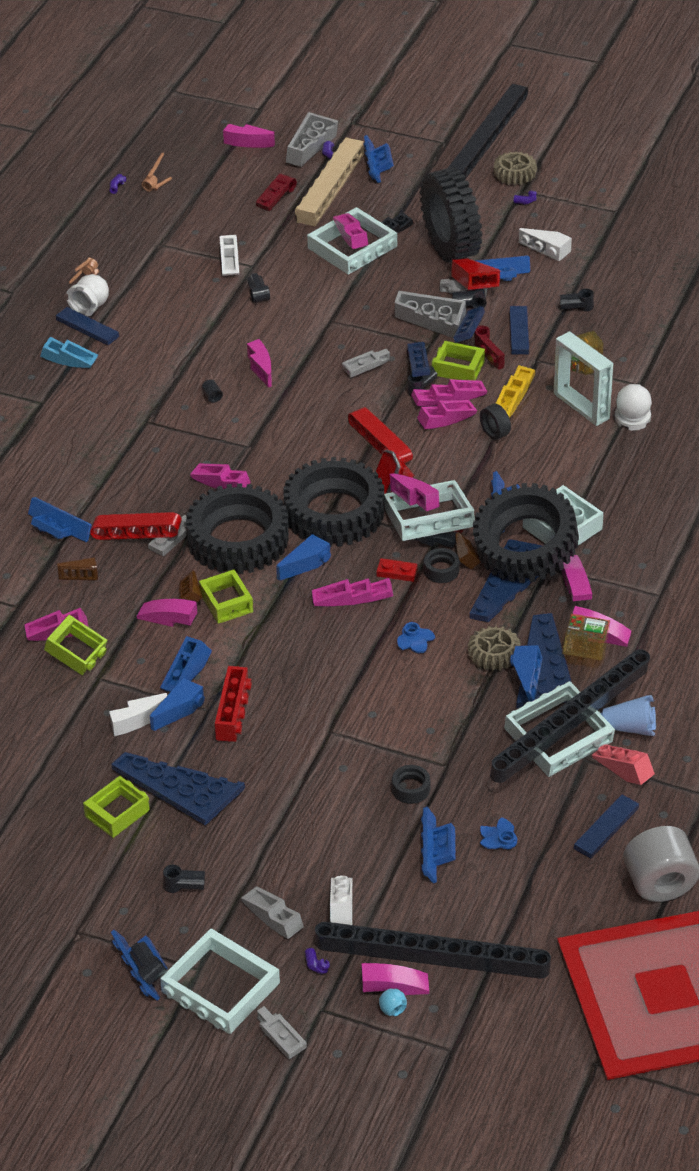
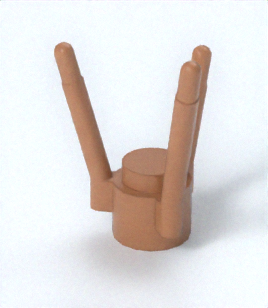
M161 153L141 184L143 189L148 192L153 189L157 191L159 187L172 180V177H169L157 184L158 180L153 175L164 153Z
M88 257L85 262L75 268L76 272L80 271L69 281V284H72L82 273L85 275H97L99 273L97 261Z

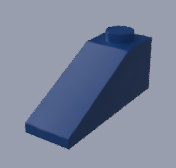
M313 534L276 565L277 579L283 580L319 568L331 556L330 543Z
M186 636L160 688L171 692L183 678L191 681L204 668L212 650L202 641Z
M538 645L515 646L514 654L511 655V665L515 668L528 701L532 702L535 700L543 658Z
M183 678L151 713V730L155 731L194 713L204 703L203 686Z

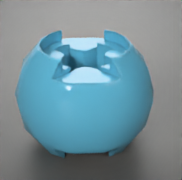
M390 988L380 996L379 1006L386 1015L397 1016L407 1007V999L400 990Z

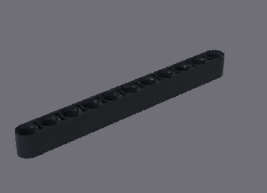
M511 84L448 168L456 167L461 171V174L465 175L466 180L528 96V87Z
M642 649L635 650L494 757L491 764L490 778L497 783L505 782L645 675L649 665L650 654Z
M321 922L315 927V943L317 948L323 951L538 979L546 978L550 974L551 955L543 949L332 922Z

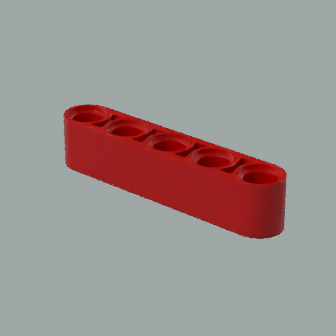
M366 407L348 414L350 425L381 455L384 449L387 448L395 452L404 464L413 459L410 448Z
M173 512L98 515L94 519L90 534L98 540L175 537L178 534L182 518L179 514Z

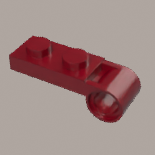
M282 173L279 174L256 200V206L270 212L286 191L290 193L294 191L297 184L296 179Z
M484 325L477 326L474 332L475 347L485 349V357L489 360L490 364L494 365L498 370L503 369L505 354L490 340V328Z

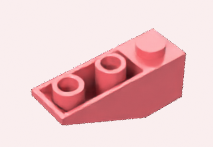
M605 744L592 754V758L626 782L642 785L655 774L649 756L644 752Z

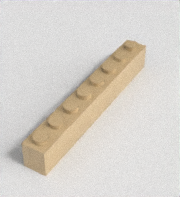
M345 138L340 143L338 150L333 153L331 160L327 162L324 170L322 169L318 179H315L307 195L302 198V202L296 207L295 215H297L298 223L311 226L317 225L363 157L364 141Z

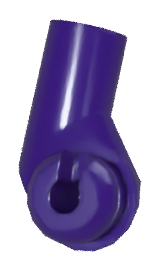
M326 141L323 144L322 154L331 160L334 153L332 151L334 143Z
M117 174L110 181V193L116 194L118 192V184L123 185L126 182L125 176Z
M530 190L528 196L514 195L513 202L525 205L532 203L537 199V192Z
M313 948L305 950L307 967L319 974L326 973L330 967L329 961L325 960L324 962V959L317 960L316 951Z

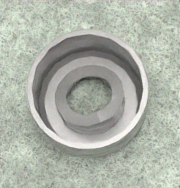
M660 826L646 830L633 838L624 850L623 859L637 893L648 901L663 902L675 899L688 892L698 881L699 863L685 832L677 827Z

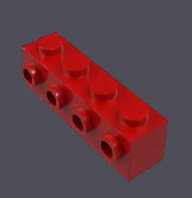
M228 666L215 720L216 740L236 742L237 735L242 732V722L240 721L245 718L244 705L248 704L249 697L247 690H251L252 679L248 678V667Z

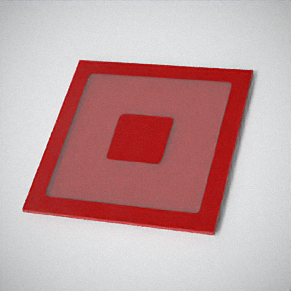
M699 911L557 938L607 1080L699 1062Z

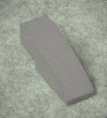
M255 887L241 898L242 902L259 919L287 939L304 927L300 913L286 907L283 899L259 887Z

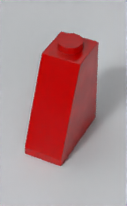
M468 258L452 260L451 276L466 289L499 287V269Z

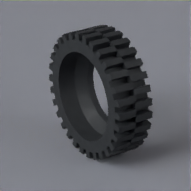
M456 167L427 173L423 176L422 183H420V195L422 196L420 197V202L422 203L420 207L424 214L422 217L426 222L424 225L428 229V237H431V244L435 245V251L442 257V260H446L449 263L452 260L465 259L477 255L481 249L480 244H482V239L480 238L482 237V231L480 230L482 224L479 222L481 216L477 211L479 207L475 204L476 198L472 195L473 190L469 188L468 180L465 181V175L461 174V171Z
M331 457V461L321 458L320 463L313 460L311 461V466L305 463L302 465V470L297 468L295 474L291 473L289 480L285 482L283 497L288 513L289 529L292 528V532L295 535L299 533V538L302 540L313 534L330 543V547H332V543H337V547L343 546L342 542H347V545H351L354 539L360 542L362 541V536L365 538L370 537V532L375 533L377 526L380 527L381 520L384 519V485L382 484V479L378 478V473L376 471L373 472L371 467L365 468V464L362 462L356 465V460L351 459L350 462H347L346 458L342 457L341 461H336V457ZM326 493H344L354 497L361 504L357 509L343 514H323L308 508L309 503L313 499Z
M237 483V487L227 484L226 489L218 486L216 487V492L210 489L207 491V496L203 493L199 496L200 500L195 499L193 501V506L190 505L189 512L186 515L188 548H190V553L194 555L196 561L200 560V564L203 566L208 564V569L213 570L217 567V572L223 573L224 569L227 572L236 570L238 574H244L243 570L253 573L256 567L260 571L264 569V564L268 567L272 565V559L277 561L279 554L283 555L285 552L284 548L287 549L289 541L287 509L285 505L283 506V501L281 499L278 500V496L275 493L271 495L270 490L266 489L262 492V487L257 486L256 489H253L252 484H247V487H242V483ZM234 519L253 521L259 524L265 531L254 539L242 542L223 541L211 536L212 531L218 525Z
M522 483V488H517L515 484L511 485L512 490L510 491L506 487L501 489V495L497 492L492 494L493 500L490 498L485 500V506L481 505L479 507L480 513L476 512V521H473V535L477 553L481 563H484V567L487 570L490 569L493 575L499 573V578L503 580L508 576L511 582H514L515 578H519V583H525V578H529L530 582H536L535 577L540 576L541 580L546 579V573L553 576L556 574L555 568L561 571L564 568L563 562L569 564L571 561L570 556L574 557L575 549L578 548L579 534L574 508L570 505L568 498H564V494L561 492L557 494V490L554 488L548 491V486L543 484L540 489L537 483H532L531 487H528L527 483ZM522 519L542 520L549 524L555 532V536L551 541L531 551H510L499 545L502 532L510 524Z

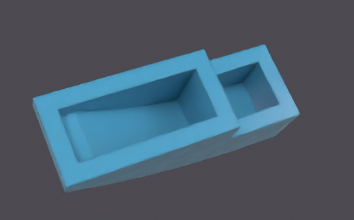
M50 337L43 346L40 357L66 366L91 368L98 355L69 340L62 343Z

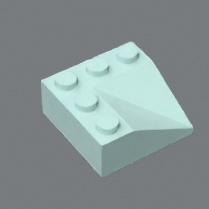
M564 485L556 489L557 494L560 492L564 494V498H568L570 505L574 508L579 534L578 545L602 530V511ZM523 519V528L545 544L555 536L553 528L546 522L538 519Z

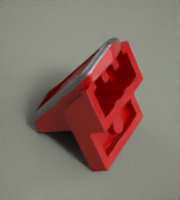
M387 448L384 449L375 471L378 473V478L382 479L384 494L392 492L390 474L394 473L411 478L415 475L395 452Z

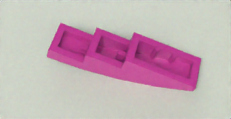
M450 379L448 385L431 384L430 390L413 389L412 397L417 406H435L439 401L477 398L486 395L487 390L482 381Z
M578 555L570 556L571 561L569 564L563 562L564 568L561 570L565 586H567L569 593H571L573 601L591 600L592 591L584 567Z
M368 578L352 584L346 579L312 590L314 606H344L389 598L393 596V590L389 578L370 583Z

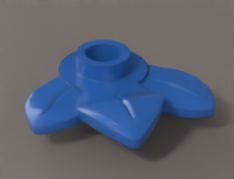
M409 622L403 627L402 635L398 637L397 644L400 650L411 648L415 653H424L427 650V641L434 640L435 635L431 630L422 629L417 623Z
M501 817L499 819L497 827H480L481 836L484 838L480 844L485 848L497 849L501 847L503 849H511L517 844L514 826L505 818Z

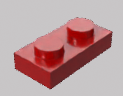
M381 558L377 568V577L414 582L418 564Z

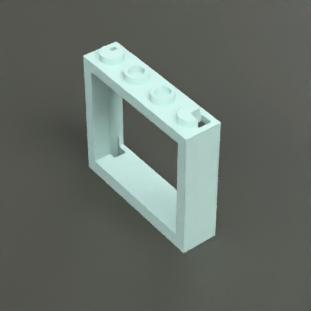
M357 207L347 213L360 221V226L380 239L351 256H346L328 244L329 241L341 235L334 220L307 235L308 249L348 275L397 247V232Z
M569 331L556 338L554 395L598 426L610 419L613 363ZM571 354L594 370L593 403L570 386Z
M455 480L432 484L431 486L439 491V502L453 500L458 508L457 510L407 520L401 518L398 510L418 507L419 505L414 504L410 506L393 492L384 494L385 511L402 541L473 527V521H475L474 509Z
M570 681L562 686H557L553 691L542 694L532 702H527L516 711H511L510 714L506 715L504 728L517 741L526 734L520 725L566 700H571L580 691ZM598 711L586 719L596 732L551 757H548L543 752L534 759V762L548 777L597 751L600 746L613 742L615 729Z
M210 929L160 978L162 992L167 995V998L174 999L183 1008L190 1009L201 1019H206L214 1024L217 1029L220 1028L228 1034H231L280 983L279 969L213 929ZM209 950H212L260 980L229 1013H226L178 983Z

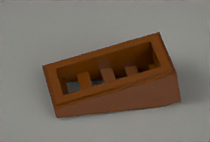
M459 532L456 533L459 561L469 569H473L481 563L480 558L471 541Z
M95 557L57 563L59 580H98Z
M192 570L179 582V599L198 602L203 596L196 573Z

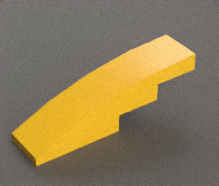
M518 365L514 376L511 375L507 386L504 385L496 404L504 408L509 418L527 392L535 376L534 369Z

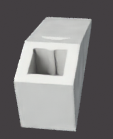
M519 229L520 244L560 261L571 252L572 238L562 233Z
M347 876L331 878L330 919L332 923L352 925V878Z

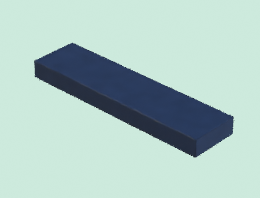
M481 306L467 311L453 337L455 343L472 338L485 313L484 307Z
M510 306L512 354H529L527 306Z
M66 307L56 315L57 321L106 345L111 344L119 337L118 331L69 307Z
M425 342L407 344L412 377L430 375Z
M622 794L574 844V849L591 859L639 809V803Z

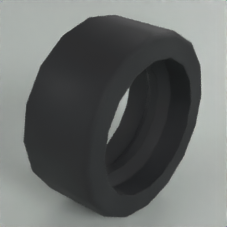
M493 403L480 411L482 428L491 439L498 440L510 433L511 422L502 406Z
M434 549L429 551L424 557V575L433 582L447 583L453 581L460 572L459 556L450 549ZM437 562H445L452 566L447 569H437L431 565Z
M404 765L393 773L391 778L392 793L397 800L403 803L414 804L425 800L429 796L431 779L426 769L417 765ZM406 779H415L423 783L417 789H406L399 784Z

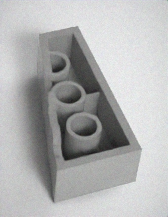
M308 112L288 145L286 163L300 167L323 148V144L326 141H331L336 137L338 120Z
M398 291L395 300L396 318L452 338L466 315V301L404 291Z

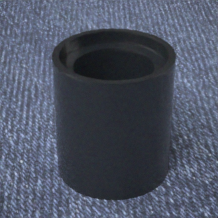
M210 379L202 384L201 389L210 402L215 403L221 400L223 392L214 380Z

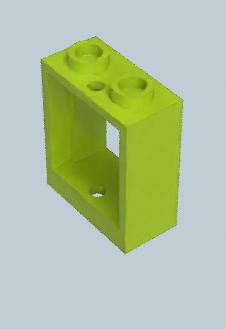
M444 341L442 347L438 348L437 356L433 358L431 366L439 377L476 381L485 363V349ZM447 356L461 360L471 361V363L469 366L446 362L444 360Z
M235 570L199 581L202 599L218 624L253 612V598ZM234 586L240 597L218 604L212 593Z
M68 615L47 638L44 650L83 675L87 670H92L98 657L101 659L105 655L107 639L71 615ZM69 633L95 649L85 661L60 645Z
M119 776L83 803L85 817L114 838L149 811V797L144 791L134 787L130 781H126ZM122 795L133 805L115 818L103 808Z

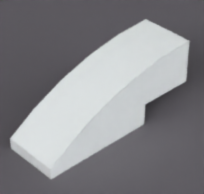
M220 236L222 275H239L237 236Z
M167 693L127 701V708L109 711L114 736L131 732L149 724L151 713L167 697Z

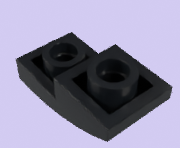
M403 212L393 219L387 217L381 222L397 233L414 224L413 219Z
M450 531L415 538V540L429 546H433L436 541L443 546L453 548L456 543L457 532Z

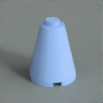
M652 695L604 708L603 713H600L616 731L647 736L655 735L652 731L656 730L655 707L650 706V702H654Z

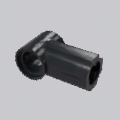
M257 273L251 274L247 278L252 302L257 303L270 300L269 287L264 284L262 276Z
M483 288L464 292H452V299L466 301V307L478 308L481 306L485 307L487 304Z
M585 288L581 289L578 293L560 295L561 310L579 308L581 311H591L594 308V292L591 289Z
M429 366L430 375L412 377V374L408 376V394L412 396L413 389L423 390L437 379V372L433 367Z
M174 864L164 868L163 888L165 891L176 893L181 889L204 890L205 871L182 870L178 865Z
M144 941L137 942L131 947L130 955L139 967V974L147 984H153L167 972L166 967L153 954Z

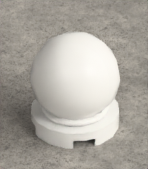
M86 275L67 291L66 294L69 297L67 303L71 309L85 314L87 317L91 316L107 300L109 287L106 281L99 275Z
M629 384L623 387L616 398L615 422L620 427L621 425L629 427V430L645 428L646 424L651 421L650 407L652 401L650 393L640 384Z

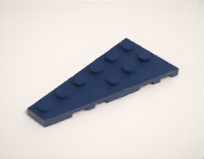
M508 539L504 549L525 552L538 549L542 545ZM490 573L470 611V619L489 622L503 609L502 606L508 601L514 600L515 595L519 591L525 590L532 582H530L529 578H525V583H519V578H515V581L511 582L508 576L503 580L499 578V573L496 575Z
M552 613L533 615L527 646L538 645L543 658L535 700L542 694L553 691L557 686H562L569 681L571 682ZM521 683L516 709L523 707L529 702Z
M124 752L111 764L112 770L204 825H207L245 789L244 782H229L228 778L220 777L218 779L208 776V773L181 766H177V768L171 767L162 761L155 763L148 761L146 757Z

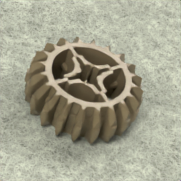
M509 151V153H503V155H499L495 159L493 171L497 180L502 181V184L507 183L514 186L519 184L521 186V184H527V182H531L535 178L537 166L533 156H529L528 153L523 154V152Z
M488 626L487 629L480 628V631H475L474 635L469 639L468 655L472 663L477 664L478 668L483 667L484 670L491 669L492 672L494 669H498L501 672L502 668L508 669L509 666H512L511 655L514 654L515 646H520V641L516 633H512L511 629L505 630L504 626L502 628H497V626L494 628Z

